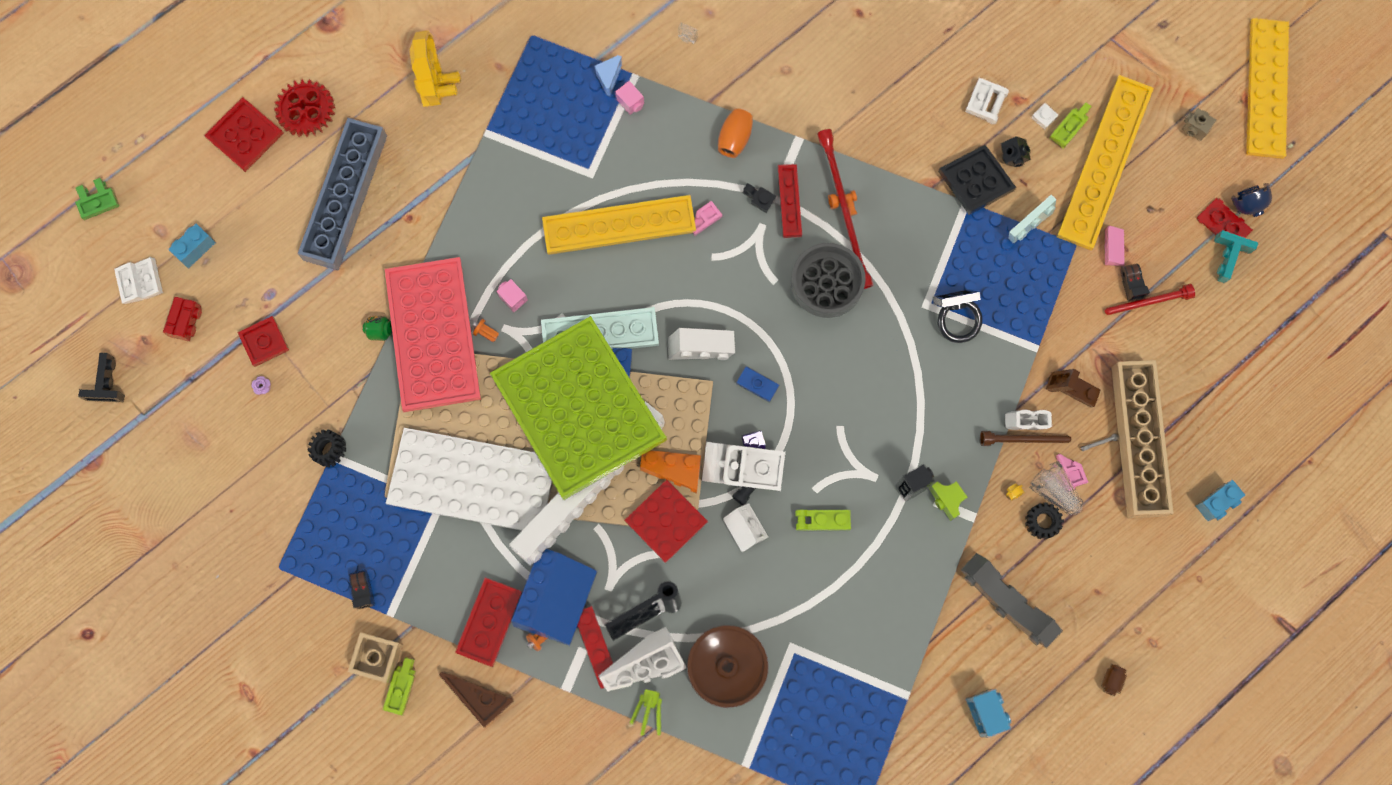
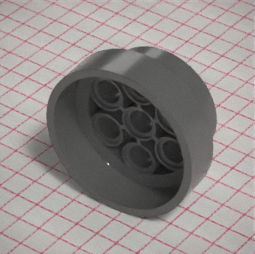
M835 243L817 244L805 250L797 259L791 277L792 292L798 304L810 314L822 318L838 317L853 309L860 300L865 287V270L858 256L847 247ZM831 265L834 269L828 271L824 266ZM812 271L816 276L811 278L807 275V272ZM846 276L849 281L842 282L839 277ZM822 283H829L831 288L825 289ZM806 289H810L814 292V294L808 296L805 294L804 291ZM844 294L847 299L840 300L837 295ZM825 300L829 303V306L823 307L819 302Z

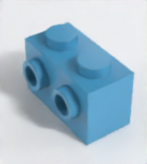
M198 224L189 227L180 239L175 240L168 250L189 269L216 242Z
M1231 480L1196 505V508L1207 521L1215 518L1218 521L1227 514L1226 510L1228 508L1234 509L1242 503L1240 499L1245 494L1234 480Z

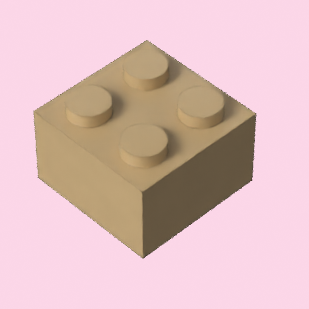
M360 632L348 672L391 683L403 644Z

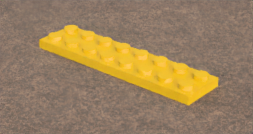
M1253 18L1250 21L1246 155L1279 159L1286 157L1288 21Z
M690 195L542 217L548 255L683 235L696 231Z

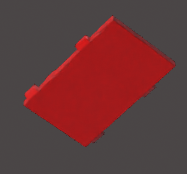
M1216 198L1197 217L1198 222L1205 225L1215 235L1224 230L1246 238L1253 231L1244 222L1245 220L1242 217L1239 218L1229 207L1223 204L1224 201L1222 199Z

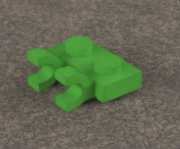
M101 178L93 180L98 193L91 196L88 189L84 188L83 185L75 187L80 197V200L75 203L83 220L119 207L113 189H108L106 182H102Z

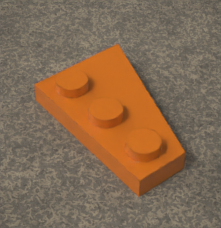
M650 450L642 455L640 470L660 479L664 478L672 481L674 485L689 488L691 492L697 494L701 455Z

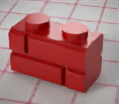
M174 297L163 333L168 337L189 342L196 333L195 323L201 317V306L195 301Z

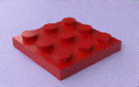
M242 97L204 137L246 172L284 133Z
M668 480L662 483L624 520L665 564L708 523L702 514Z

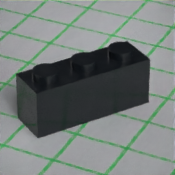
M923 464L905 474L895 486L904 501L907 502L924 492L934 482V474L929 467L926 468Z

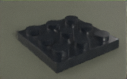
M986 145L946 164L938 171L969 215L1014 192L1017 188Z

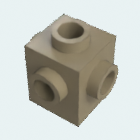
M1197 108L1194 113L1190 112L1184 120L1186 124L1182 130L1186 131L1189 136L1202 141L1216 122V119L1211 117L1208 112Z

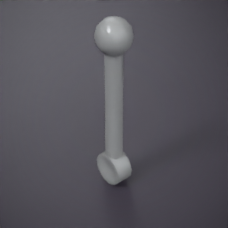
M1113 434L1109 438L1082 446L1081 450L1085 451L1112 440L1117 441L1119 436Z

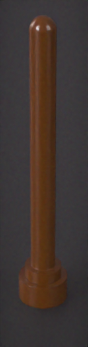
M981 431L980 433L981 446H991L995 442L1070 443L1072 440L1068 435H995L991 431Z

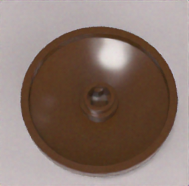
M718 626L702 634L692 646L687 664L688 676L694 690L706 702L724 708L738 707L751 701L763 688L768 674V659L761 642L749 631L737 626Z

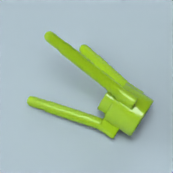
M645 689L644 694H640V699L630 724L634 723L643 704L646 710L640 732L641 736L645 733L650 708L655 709V705L657 735H661L662 699L659 698V692Z

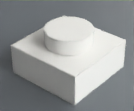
M1044 103L1031 118L1045 130L1058 117V114Z

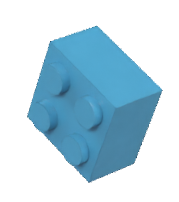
M996 689L987 690L966 698L980 737H991L1011 729L1009 725L1012 723L1008 712H1004L1002 704H1004L1003 698L999 692H996Z

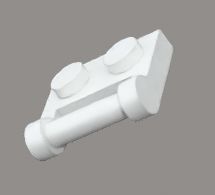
M979 78L965 112L985 119L988 123L996 124L998 120L997 115L1009 90ZM994 92L998 96L990 113L986 111V108Z

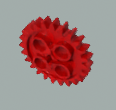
M301 79V84L294 81L293 87L287 84L288 90L281 89L283 95H277L280 101H275L277 108L274 111L277 114L275 117L279 121L278 123L286 132L289 131L291 135L297 133L300 138L304 133L308 138L311 132L316 136V130L322 133V126L328 128L326 122L333 121L330 115H335L332 109L336 108V106L332 103L334 99L330 96V91L326 90L324 85L320 86L318 81L313 84L311 79L306 84ZM318 114L315 118H311L312 115ZM295 116H299L298 119L293 120Z

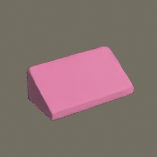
M1113 226L1106 227L1105 265H1125L1123 229Z

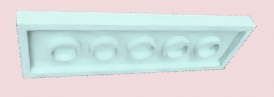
M655 307L541 320L543 343L591 316L612 351L613 348L634 349L659 346Z

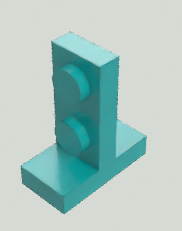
M1224 230L1220 231L1215 236L1214 242L1227 247L1222 255L1224 257L1223 264L1221 263L1217 270L1219 275L1217 281L1222 283L1229 281L1239 252L1251 254L1257 249L1259 242Z

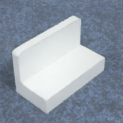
M750 504L735 509L723 518L742 552L768 538Z

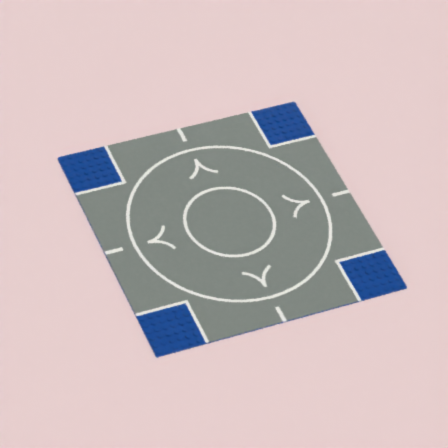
M532 35L423 263L457 257L461 258L474 353L517 358L543 343L541 320L655 307L659 346L632 349L631 372L713 381L706 442L744 446L742 435L761 430L766 449L785 452L781 491L756 488L749 496L750 498L746 504H750L768 538L753 545L744 552L740 550L723 520L725 516L742 506L732 497L742 486L706 481L701 482L698 511L708 523L666 564L630 526L573 520L569 528L564 533L559 534L555 543L550 548H546L597 571L584 609L593 607L613 664L648 635L664 627H667L686 667L692 646L708 630L718 626L730 625L743 628L752 633L761 642L766 652L768 674L763 688L751 701L732 708L718 707L706 702L692 687L687 668L663 679L661 676L651 678L650 682L644 683L642 680L634 682L629 687L607 691L606 688L600 689L578 626L570 646L547 639L540 645L541 650L537 652L534 648L529 649L526 645L528 643L526 635L530 633L533 636L534 633L513 627L511 621L496 661L629 718H632L639 702L640 694L643 695L645 689L659 692V698L662 699V732L787 785H876L1004 443L995 442L991 446H981L980 433L981 431H991L995 435H1007L1008 429L1005 427V414L1015 411L1075 252L1076 244L1037 228L1029 231L1021 241L1017 240L1013 243L1008 239L1009 232L1020 223L1019 221L985 208L969 215L954 196L834 151L844 194L854 190L857 195V201H854L857 214L851 216V221L856 233L863 264L871 275L874 286L864 289L858 303L846 314L833 318H822L812 315L798 304L792 292L791 277L797 259L805 250L821 243H835L845 246L851 251L853 250L840 204L838 208L831 209L828 202V195H837V190L824 148L816 143L753 120L751 135L743 151L736 158L724 156L718 151V138L724 121L732 111L623 69L619 72L611 96H607L595 72V65L602 63V61ZM628 81L644 96L642 109L638 112H633L631 115L616 100L615 94ZM797 164L802 237L783 238L778 165ZM747 183L755 187L757 191L760 187H763L777 196L767 213L751 204L752 198L742 193ZM686 195L691 196L694 220L696 211L710 201L715 204L723 215L722 218L696 236L693 233L550 255L547 254L542 217ZM831 265L824 266L828 271L834 269ZM812 271L807 272V275L811 278L816 276ZM846 276L839 277L842 282L849 281ZM510 279L526 294L528 299L515 312L497 294L498 287ZM822 283L825 289L831 288L829 283ZM806 289L804 291L805 294L808 296L814 294V292L810 289ZM968 289L978 291L981 300L973 302L980 308L983 318L979 333L975 338L965 343H954L947 340L939 331L937 322L938 314L942 307L934 304L933 296ZM844 294L837 295L840 300L847 299ZM825 300L819 302L823 307L829 306V303ZM968 307L949 310L945 318V325L948 331L958 336L969 333L975 323L974 313ZM482 318L486 320L485 325L499 333L496 341L491 342L480 334L474 336L475 328L472 326L475 321L479 324ZM679 328L734 331L735 354L727 360H718L717 358L668 360V337ZM392 333L385 341L341 434L344 442H346V446H343L347 448L346 452H342L345 456L344 458H339L341 460L340 463L335 462V466L330 465V467L325 468L279 564V569L350 600H353L349 574L367 570L375 606L369 608L458 645L484 579L488 578L523 592L534 562L529 565L509 545L522 532L521 530L386 504L387 498L384 496L401 400ZM745 367L779 384L770 403L736 384ZM924 464L926 468L929 467L932 470L934 482L924 492L905 502L895 485L905 474ZM957 481L968 497L960 503V515L950 521L943 510L936 506V499L929 490L936 482L949 486ZM795 510H850L851 530L797 531L796 524H798V518L795 516ZM805 517V524H811V517ZM671 581L675 583L682 601V606L677 612L669 613L664 611L620 638L612 640L605 623L658 594V588L663 582ZM643 704L635 719L643 723L646 710ZM656 705L655 709L650 708L647 725L657 729Z

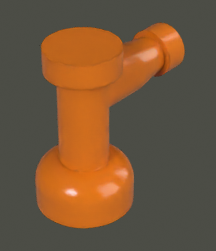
M852 190L850 193L845 194L849 212L851 216L857 214L854 206V201H857V195ZM836 194L828 195L831 209L838 208L840 204L839 197Z

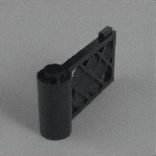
M671 581L663 582L658 588V594L605 623L612 640L620 638L664 611L669 613L677 612L682 606L677 586Z

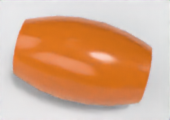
M736 108L724 121L718 138V151L724 156L736 158L747 145L753 126V116L748 111Z

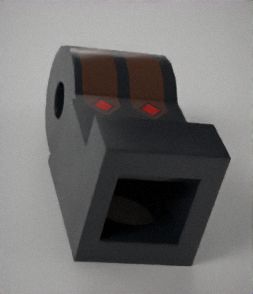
M1139 264L1121 267L1122 283L1127 300L1133 301L1145 298L1150 291L1148 286H1145Z
M367 570L350 573L353 608L359 610L375 606Z

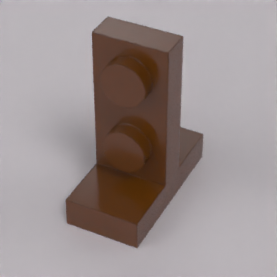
M1075 369L1051 372L1046 386V390L1050 392L1061 391L1089 407H1095L1101 389L1080 379V372Z

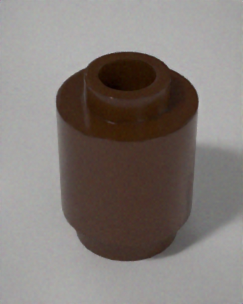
M1111 664L1110 668H1107L1101 685L1104 688V692L1112 696H1116V693L1121 694L1127 677L1125 675L1127 670Z

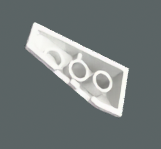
M664 627L648 635L601 673L599 678L606 690L611 691L629 687L634 682L642 680L646 683L655 677L667 678L687 667L667 627Z

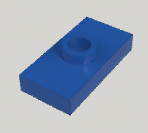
M745 367L736 382L737 385L769 403L779 387V384L748 367Z

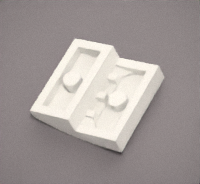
M149 257L135 264L129 262L114 269L122 304L141 301L163 293L154 258Z

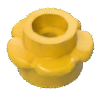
M1013 484L1007 488L1008 493L1006 496H1009L1011 500L1020 497L1025 493L1022 489L1023 485Z

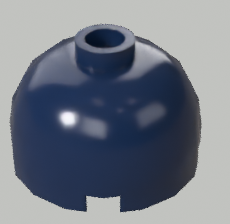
M1264 183L1262 188L1256 185L1237 193L1239 197L1233 195L1231 199L1235 208L1240 213L1245 215L1252 214L1253 217L1264 214V210L1272 202V192L1269 183Z

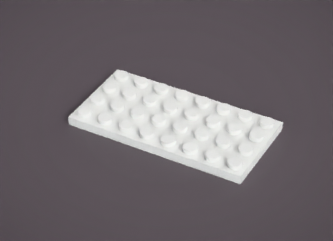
M404 428L386 504L522 531L548 504L552 480L535 452Z

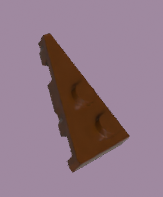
M444 671L439 674L484 728L514 702L512 698Z

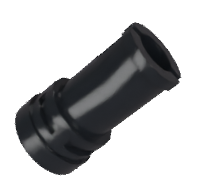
M742 486L732 497L736 502L744 506L756 488Z

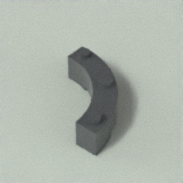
M976 553L961 569L966 576L964 578L969 585L976 587L996 608L995 612L1002 618L1006 617L1027 634L1030 641L1035 645L1041 644L1048 648L1062 633V629L1052 617L1037 607L1031 608L1023 595L1013 586H1007L1001 580L1003 576L985 557Z

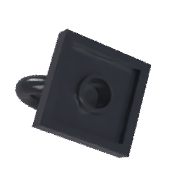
M968 289L933 296L934 304L942 307L938 314L937 322L939 331L947 340L954 343H965L975 338L979 333L983 318L980 308L973 302L981 300L978 291ZM966 307L970 308L975 316L972 330L962 336L949 332L945 325L948 311Z

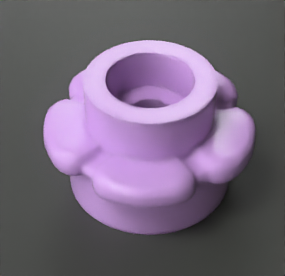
M259 376L252 382L251 387L254 389L253 392L258 395L266 394L270 390L271 383L269 379Z

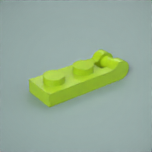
M795 510V516L798 518V524H796L797 531L851 530L850 510ZM805 517H811V524H805Z

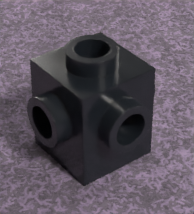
M1016 136L1001 143L1002 158L1005 164L1017 168L1031 160L1029 154L1030 147L1026 139Z

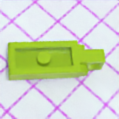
M1086 102L1080 110L1077 108L1072 109L1049 138L1064 149L1087 122L1089 117L1086 114L1092 106Z
M405 657L402 667L398 666L397 670L394 671L384 703V711L404 715L415 679L416 671L412 670L414 659Z

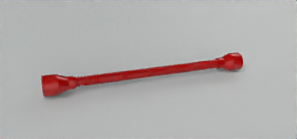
M824 129L817 133L819 143L824 148L828 157L852 251L863 264L834 156L833 133L831 129ZM863 264L866 277L864 289H867L874 285L871 275Z

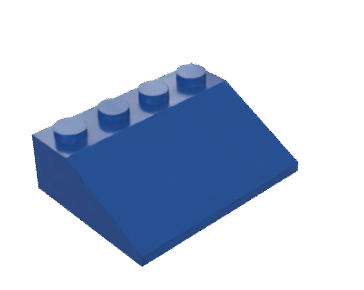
M545 549L542 552L541 558L533 564L512 618L513 627L570 646L597 571L560 553Z

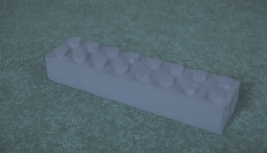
M347 118L298 251V255L303 261L339 271L387 139V134L383 127Z

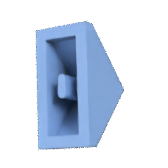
M617 55L595 65L596 75L607 96H611L621 70L622 56Z

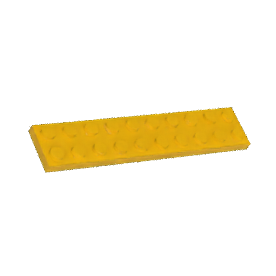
M1121 75L1118 76L1057 234L1058 238L1091 251L1094 249L1153 92V87Z

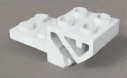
M706 442L702 481L781 491L785 452Z

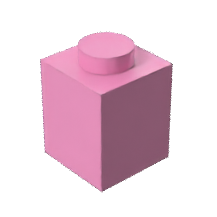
M630 81L615 92L616 100L630 115L642 109L644 96Z
M512 279L508 282H503L498 287V296L513 312L528 301L526 294Z

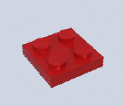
M273 316L237 332L254 367L290 351Z

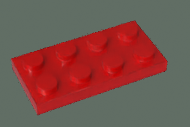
M485 578L455 653L493 667L523 592Z

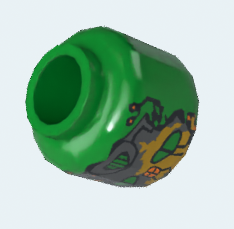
M370 316L363 324V332L369 340L385 341L392 335L391 321L385 316Z

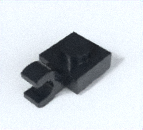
M749 183L745 185L742 192L752 198L751 204L765 213L768 212L777 197L763 187H760L757 191Z

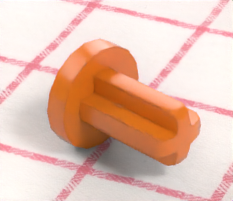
M483 318L479 324L475 321L472 326L475 328L473 335L477 336L480 334L491 342H495L499 333L485 325L486 320Z
M529 633L526 635L528 641L526 645L529 649L534 648L538 652L541 650L540 645L548 638L536 634L532 636Z

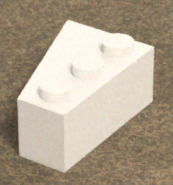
M679 328L668 337V360L710 358L727 360L735 354L734 331Z

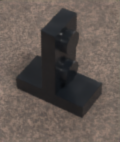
M99 353L95 390L79 389V398L85 401L124 402V394L119 391H110L113 387L112 373L116 367L113 356L108 353Z

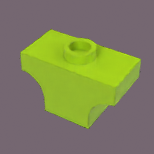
M957 481L949 486H944L939 482L933 484L929 490L936 499V506L943 510L950 521L960 515L959 505L968 497Z

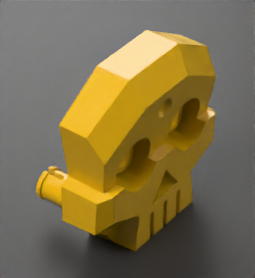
M428 30L415 32L409 51L412 70L416 76V79H414L416 91L421 96L423 107L441 105L443 97L458 95L455 83H461L460 73L457 71L443 74L433 35Z

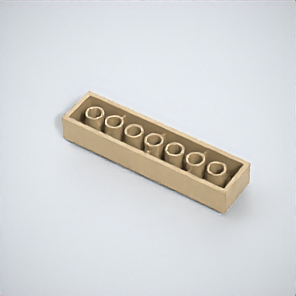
M1156 360L1117 362L1111 369L1127 518L1167 517L1174 513Z

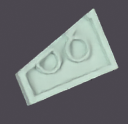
M1050 195L1009 232L1008 239L1013 243L1017 240L1021 241L1029 231L1036 228L1054 213L1056 199Z

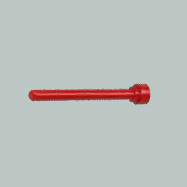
M1186 284L1179 288L1178 291L1108 307L1104 312L1106 315H1111L1177 298L1192 299L1195 298V289L1192 284Z

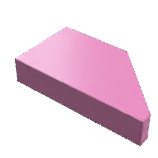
M712 201L696 211V231L693 232L694 236L723 217Z
M1061 454L1056 455L1068 489L1088 483L1080 463L1072 461Z

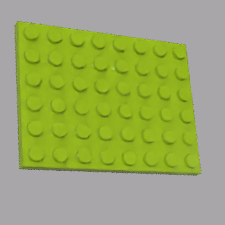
M591 316L490 373L563 501L667 441L664 432Z

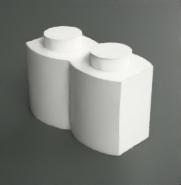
M1046 410L1011 411L1005 414V427L1010 430L1048 429L1052 427L1051 412Z

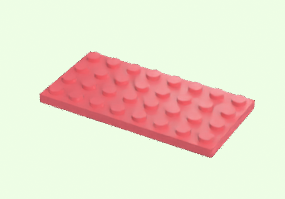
M457 257L385 269L403 413L481 400L461 258Z

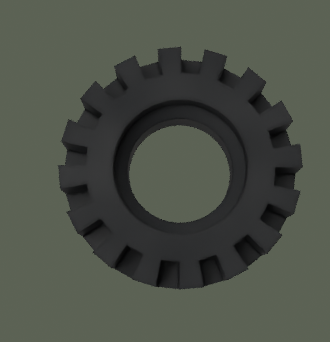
M328 429L327 431L321 430V433H315L317 437L313 436L311 438L313 442L308 444L311 446V448H308V452H310L308 454L309 457L324 467L335 466V462L340 463L341 460L339 458H344L345 455L342 452H346L347 449L343 447L346 446L344 438ZM331 442V449L323 455L325 445Z
M1045 502L1032 507L1025 517V520H1027L1025 525L1029 528L1027 529L1028 532L1031 531L1033 533L1032 536H1037V539H1048L1057 535L1063 527L1062 523H1064V519H1061L1062 513L1058 512L1060 509L1058 507L1054 508L1053 504L1049 505ZM1040 514H1047L1051 518L1049 528H1042L1038 525L1037 518Z

